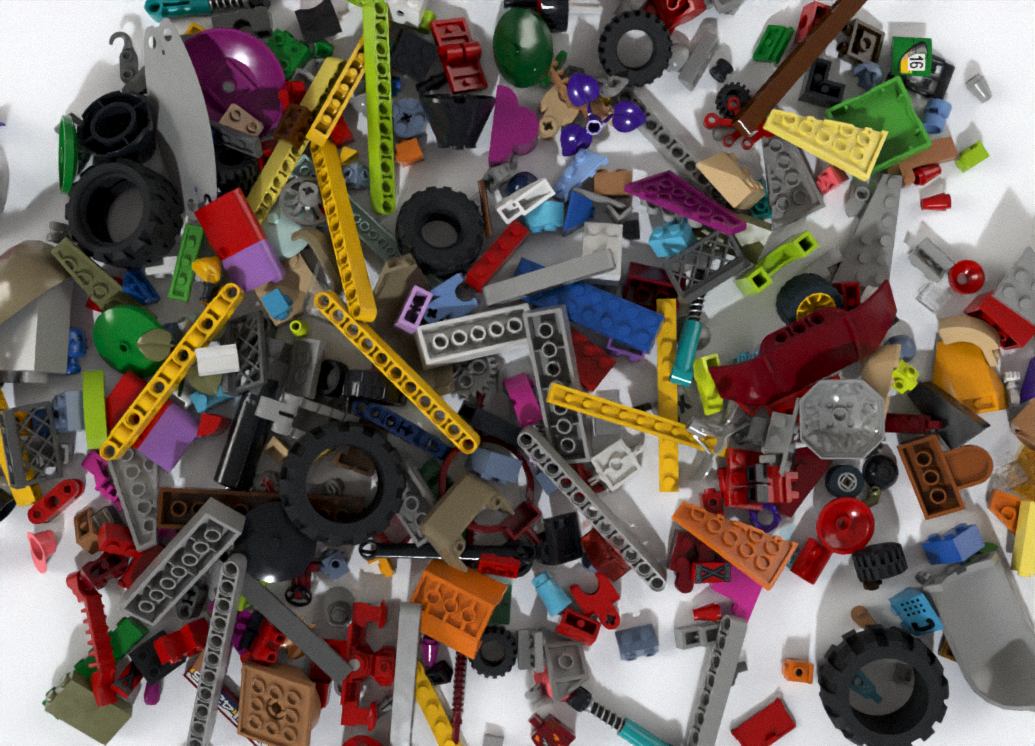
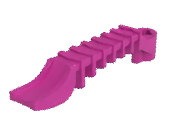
M91 449L81 463V466L94 475L95 490L100 491L103 497L111 500V504L118 506V510L124 512L118 493L115 492L114 483L109 484L112 477L107 470V461L100 456V450ZM159 528V535L172 540L181 529Z

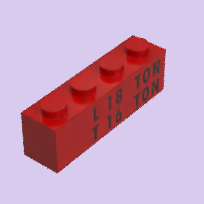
M516 219L513 220L468 271L465 282L481 293L483 291L482 288L493 280L525 243L530 230Z

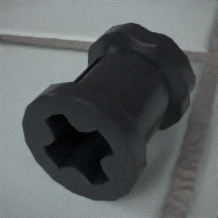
M203 282L205 287L199 301L210 303L217 296L221 285Z

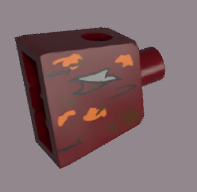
M535 712L528 720L534 727L530 734L536 746H569L576 739L575 732L552 714H548L542 719Z

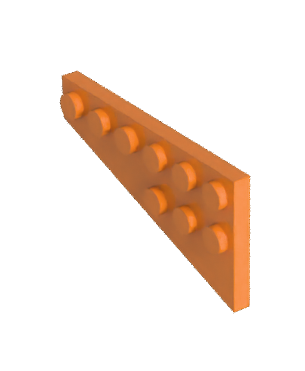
M685 501L680 503L671 519L767 591L772 589L799 544L794 541L784 540L777 535L767 534L763 530L745 523L724 518L723 515L707 512L704 508Z

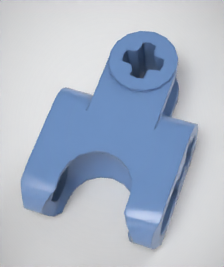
M461 272L456 273L430 290L434 300L429 302L422 319L428 323H435L445 316L448 320L463 317L477 308L481 302L478 298H471L468 301L462 302L456 297L455 289L464 281L463 274ZM428 309L436 311L434 318L427 317Z

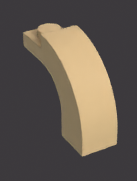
M963 315L939 319L938 332L945 345L962 341L973 343L981 348L990 367L998 366V360L1001 357L1000 335L990 324L981 319Z

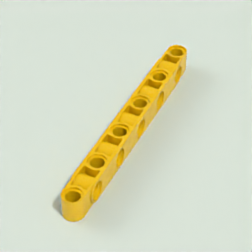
M228 283L209 303L102 444L99 453L103 459H120L129 447L134 444L187 375L189 369L197 362L195 349L208 347L244 298V290L234 283ZM236 288L237 295L231 298L229 295L230 291ZM208 320L213 321V326L210 329L206 328ZM184 351H187L189 357L183 361L182 354ZM162 382L164 384V390L160 393L158 391V385ZM136 414L140 417L138 424H135L133 420ZM111 446L115 448V454L113 456H111L109 453V449Z

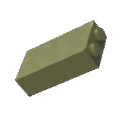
M723 206L747 223L746 230L734 234L733 237L744 258H748L749 262L756 264L772 232V224ZM704 224L699 228L691 227L697 241L716 230ZM723 232L719 233L717 242L725 244L726 234ZM705 242L703 245L711 248L712 243ZM716 245L715 250L723 252L724 247ZM728 248L727 254L737 257L734 250Z
M75 670L69 675H65L59 682V687L55 691L51 690L45 698L46 705L44 710L105 746L132 717L133 705L118 696L117 703L98 707L92 691L91 680Z

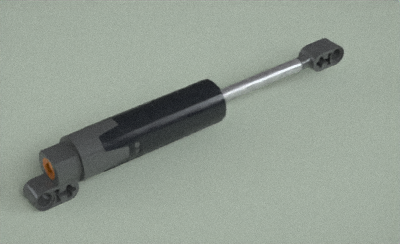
M267 317L263 318L264 325L268 323L267 329L264 330L268 384L242 392L213 478L217 484L224 486V489L250 490L272 424L271 420L254 414L261 396L280 400L291 367L290 364H287L293 345L275 339L278 327ZM257 334L251 342L253 345H255L258 340ZM258 352L256 353V355H255V357H254V360H253V362H254L255 364H256L257 360L259 359V353H258ZM257 371L253 378L254 381L260 380V371ZM209 569L179 599L176 615L180 620L185 621L200 616L208 594L205 580Z

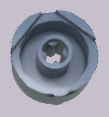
M414 98L400 99L392 104L394 136L400 140H411L413 138L419 140L424 135L428 124L421 104Z

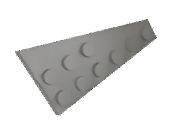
M882 174L871 195L872 197L867 207H865L863 216L845 249L844 260L838 264L830 284L841 281H858L860 287L870 285L879 288L885 279L890 281L902 176Z
M1027 247L991 296L1035 326V252L1031 247Z

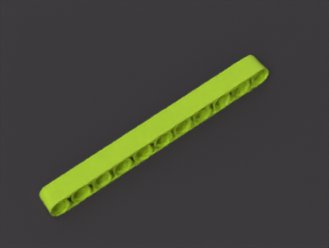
M372 0L366 2L362 9L371 210L375 215H389L396 209L388 7L384 0Z

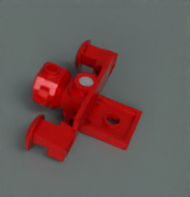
M382 599L380 606H373L365 602H354L352 622L348 626L347 640L322 638L353 667V670L342 681L340 699L342 715L340 725H368V732L372 731L377 723L378 707L373 700L370 708L359 707L361 684L370 675L377 681L379 686L390 687L395 679L396 648L393 645H383L374 653L372 647L366 642L368 622H377L379 629H382L387 622L388 605L384 599ZM311 660L310 679L334 681Z

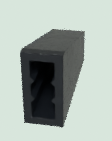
M919 381L915 388L907 394L922 414L931 416L932 421H942V429H935V431L950 450L963 446L990 427L987 421L931 381L923 383Z
M466 400L463 401L457 414L467 424L524 451L517 443V437L522 428ZM524 434L526 439H532L531 436Z

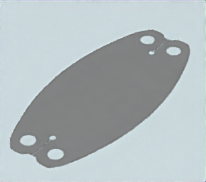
M164 18L160 21L158 27L155 28L152 25L145 30L144 64L147 95L152 112L156 140L167 174L178 192L177 195L181 199L185 213L192 221H196L197 218L194 212L205 206L204 195L209 194L211 202L217 199L216 163L212 132L205 100L192 61L176 27L169 18ZM166 28L171 30L172 38L170 41H166L164 37ZM151 36L156 40L155 49H151L149 45V38ZM190 199H193L196 207L194 211H191L188 207Z

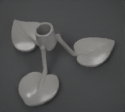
M727 399L719 424L705 422L704 420L700 421L694 416L688 421L685 430L693 434L692 438L696 439L708 453L695 474L688 478L690 481H702L708 475L714 462L712 460L713 453L700 437L705 438L709 434L719 439L713 452L720 454L732 436L735 426L729 424L737 409V404L732 400ZM707 426L717 428L718 431H721L723 428L724 430L721 436L709 431L710 428Z

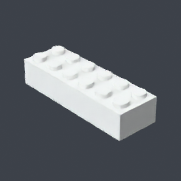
M528 303L418 326L413 335L423 370L528 347L522 315L527 310H530Z

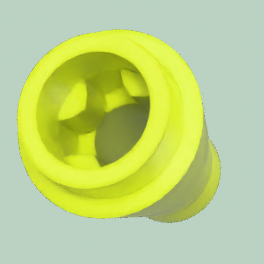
M298 319L290 323L291 332L295 337L304 338L308 335L310 326L307 321Z

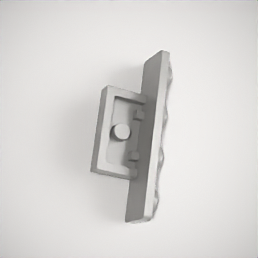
M799 397L796 398L793 415L772 412L764 445V451L783 455L779 471L782 477H785L786 472H790L792 461L789 460L790 453H794L796 442L793 440L795 434L798 435L800 430V423H798L800 416Z

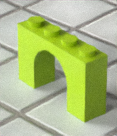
M808 230L791 235L756 264L734 279L733 282L744 296L758 294L773 282L770 278L773 274L797 259L805 258L818 248L819 244Z

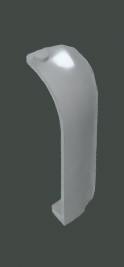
M997 551L971 557L972 561L962 565L957 562L945 568L946 572L944 574L932 576L922 588L931 607L944 626L942 631L964 679L973 692L987 703L1004 710L1035 712V634Z

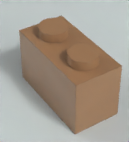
M600 169L592 177L593 193L612 199L631 198L632 194L624 192L625 184L632 182V171L617 169L615 170L616 172H608L606 169Z

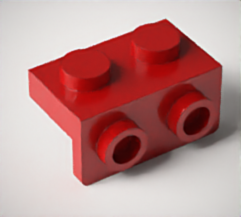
M285 81L279 89L278 98L283 106L282 116L290 102L300 105L306 94L304 81Z

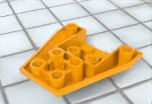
M943 341L937 342L932 383L975 414L1009 408L1006 389L994 367L989 366L980 347L963 341L946 345Z

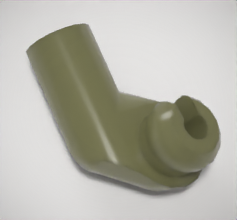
M876 485L871 486L866 498L861 500L869 508L878 504L881 496L880 487Z

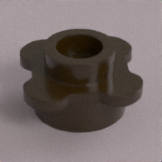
M859 579L863 583V588L869 591L879 589V585L883 583L882 580L865 581Z

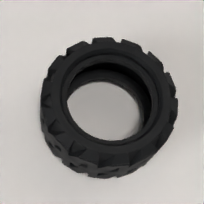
M121 157L98 161L97 165L89 166L79 175L81 178L73 183L68 193V197H70L69 202L65 204V219L69 222L66 228L71 240L78 243L76 245L78 248L96 261L127 270H140L143 265L150 267L161 261L162 254H169L176 244V235L180 236L183 220L180 214H183L182 202L177 195V190L169 180L140 163ZM132 188H138L143 199L141 221L130 236L124 240L114 242L107 228L109 209L113 201L121 193Z

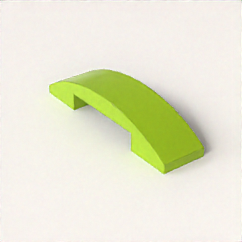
M104 370L83 371V408L87 448L100 449L108 438Z

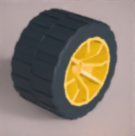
M802 273L801 275L794 276L781 287L776 297L775 307L777 308V314L780 316L779 318L786 325H789L823 307L843 309L844 304L838 290L824 278L814 273Z

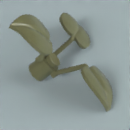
M202 312L195 318L194 323H195L196 320L199 318V316L202 314ZM212 320L206 322V328L210 329L213 326ZM227 322L212 342H216L223 337L226 332ZM164 329L148 331L137 342V347L143 355L155 362L167 359L171 353L170 347L176 348L177 345L171 344L172 335ZM194 366L188 371V380L198 391L216 396L222 381V374L199 376L198 366Z

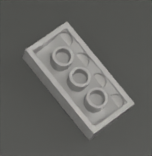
M411 459L401 462L403 471L406 472L407 488H404L402 496L404 502L399 514L396 513L416 546L420 547L428 542L420 531V523L438 500Z

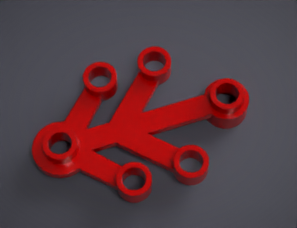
M733 97L727 103V108L733 111L735 115L741 110L739 100ZM730 102H735L736 106L732 107ZM715 113L707 114L703 120V125L708 130H714L717 126L735 128L731 124L733 119L719 118ZM709 118H714L715 122L711 123ZM766 118L754 130L758 132L752 137L743 139L741 146L744 150H750L754 143L762 137L771 138L775 136V134L763 129ZM738 131L731 135H726L722 140L723 146L726 148L732 147L734 142L742 137V135ZM725 139H731L732 143L727 144ZM749 141L751 146H746L744 142Z

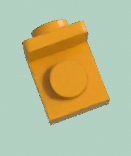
M376 558L367 561L370 564L379 560V570L382 575L385 574L386 578L396 573L391 558Z

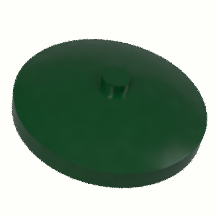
M514 8L507 11L499 19L493 35V55L496 66L502 77L512 86L529 88L540 84L547 76L553 60V42L550 30L544 19L537 12L529 8Z

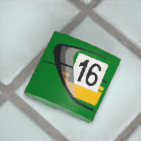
M893 36L890 57H892L890 75L930 77L932 38Z

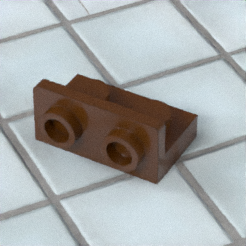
M290 102L272 136L277 140L290 143L295 149L299 150L316 116L307 107Z

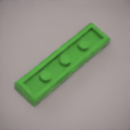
M185 224L168 294L170 299L189 303L196 274L192 269V262L200 258L205 232L201 226Z

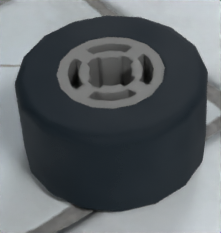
M839 464L833 466L827 472L825 486L827 491L836 498H855L863 490L864 478L856 467Z

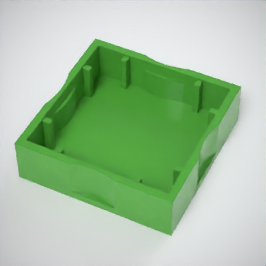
M896 76L873 87L863 95L839 103L825 110L824 118L827 120L853 124L854 127L863 129L869 127L879 132L882 130L889 131L870 176L927 151L932 146V142L921 119L916 115L912 107L910 96L900 76ZM852 175L855 183L861 181V179Z

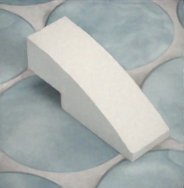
M544 177L519 189L494 206L508 225L523 214L525 216L556 193Z

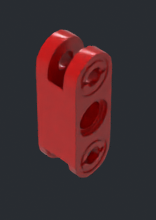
M80 479L61 481L28 510L27 516L29 521L33 524L52 521L82 496L85 491L83 481ZM55 497L59 500L58 505L54 503Z

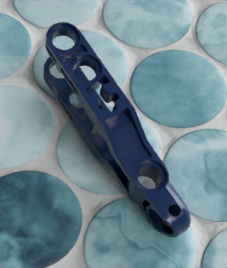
M357 398L352 403L351 409L355 415L442 461L452 450L450 446L441 442L438 437L380 404L372 403L363 398ZM364 402L366 405L364 412L359 413L357 407L359 403ZM378 411V415L373 418L374 413ZM389 420L394 423L393 425H389L386 423V421Z

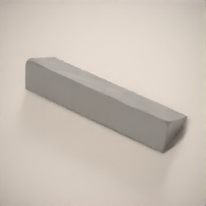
M708 31L703 33L678 76L679 81L690 92L695 89L720 46L717 34Z

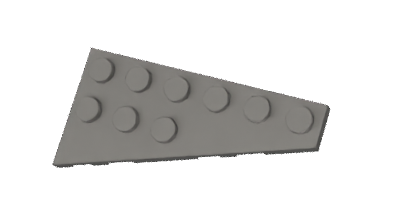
M776 105V106L773 108V109H776V110H780L779 107H778V105ZM777 135L771 138L762 137L769 206L772 212V231L826 207L798 147Z
M111 446L109 449V453L111 456L115 454V448L113 446ZM130 446L120 459L106 461L136 550L141 552L159 544V528H156L159 498V465L133 446Z

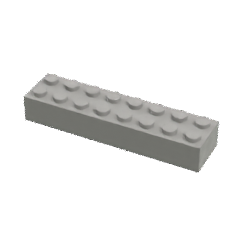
M566 304L527 310L522 315L547 441L568 464L590 462L594 453L586 414L546 402L551 383L582 392Z
M210 497L125 591L119 610L154 627L242 534L246 516Z

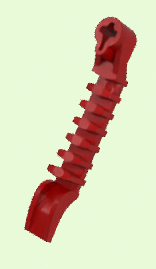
M78 570L67 576L66 584L72 590L78 602H84L85 608L81 609V613L87 614V619L83 620V624H89V629L85 633L91 634L92 639L87 644L93 645L94 651L88 654L96 658L95 662L89 664V668H98V671L94 672L91 676V687L98 707L118 702L116 692L110 688L117 671L114 664L116 660L113 658V647L110 644L111 636L108 634L109 626L106 625L105 619L107 616L104 615L103 608L105 607L101 600L102 594H99L96 589L91 592L79 577L81 570Z

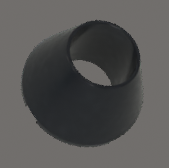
M118 90L107 93L92 102L81 115L83 118L81 125L77 126V139L83 149L103 159H117L121 157L131 159L142 165L149 161L156 151L157 143L152 112L146 99L134 91L121 93Z

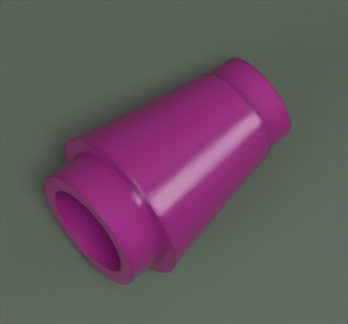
M427 635L423 636L421 646L424 664L432 666L436 664L440 642Z

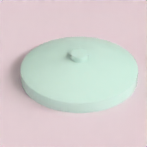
M286 192L284 200H291L296 196ZM279 195L264 221L262 229L278 259L282 261L295 256L308 244V242L302 239L292 241L291 234L305 227L316 228V226H302L290 221L280 208ZM298 203L289 206L285 205V207L291 213ZM305 207L295 216L297 219L305 220ZM311 207L310 221L317 220L316 213L313 207Z

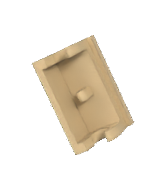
M273 436L263 448V451L281 467L291 446L282 437Z

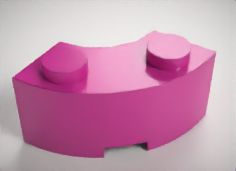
M525 372L503 380L521 428L542 421L540 401H536L532 391L535 388L532 378H527Z

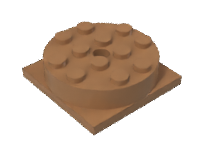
M248 660L242 663L237 734L269 746H310L311 731L317 725L321 713L320 696L315 687L316 683L312 682L301 669L290 664L273 663L263 666Z

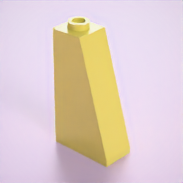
M1021 500L1010 569L1018 571L1017 575L1029 578L1031 574L1035 575V502Z

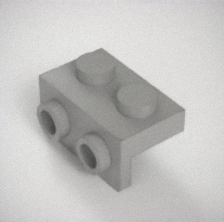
M925 238L913 248L907 258L914 267L922 271L924 276L934 284L941 281L946 271L955 264L929 238Z
M535 628L517 630L518 669H531L536 673L544 672V666L546 665V657L543 654V646H545L544 634Z

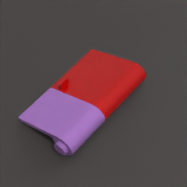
M241 188L224 194L194 212L232 283L241 287L244 290V294L267 282L273 281V283L284 279L283 275L286 272Z
M131 370L121 377L105 400L107 428L111 431L148 384L147 381ZM168 398L132 446L170 473L191 443L197 438L201 440L204 437L196 436L200 420ZM138 414L133 419L135 424H138L140 421Z

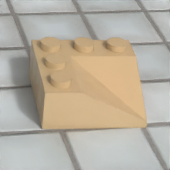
M723 151L695 165L735 209L750 210L766 195L763 191L764 186L758 180L754 181L750 177L752 173L745 166L741 167L737 163L739 159L732 152L729 154Z
M301 251L291 258L280 261L286 272L283 275L284 279L276 283L270 281L254 289L274 325L279 328L286 326L316 308L314 298L318 293L324 291ZM276 288L280 289L284 295L288 294L293 302L291 307L294 311L290 312V316L282 321L273 319L261 300V297Z

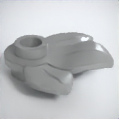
M858 185L851 190L850 199L845 204V212L848 218L856 215L861 220L865 207H867L872 197V193L865 186Z

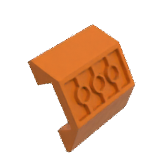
M432 559L423 571L410 600L412 603H422L420 632L474 660L483 642L481 637L496 605L500 604L508 586L483 573L477 572V570L467 565L465 566L469 570L463 572L448 565L443 559Z

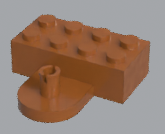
M936 431L900 442L896 446L925 520L966 509L967 504L961 489L985 482L993 471V460L987 450L978 445L969 444L945 451Z

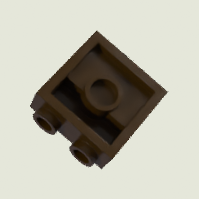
M857 18L849 21L841 30L843 37L836 48L837 52H839L837 58L851 65L864 62L878 64L885 32Z

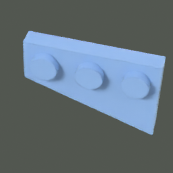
M580 148L552 189L556 194L552 198L565 203L571 197L573 186L581 188V183L587 177L592 178L596 174L595 170L601 164L605 166L609 160L605 156Z

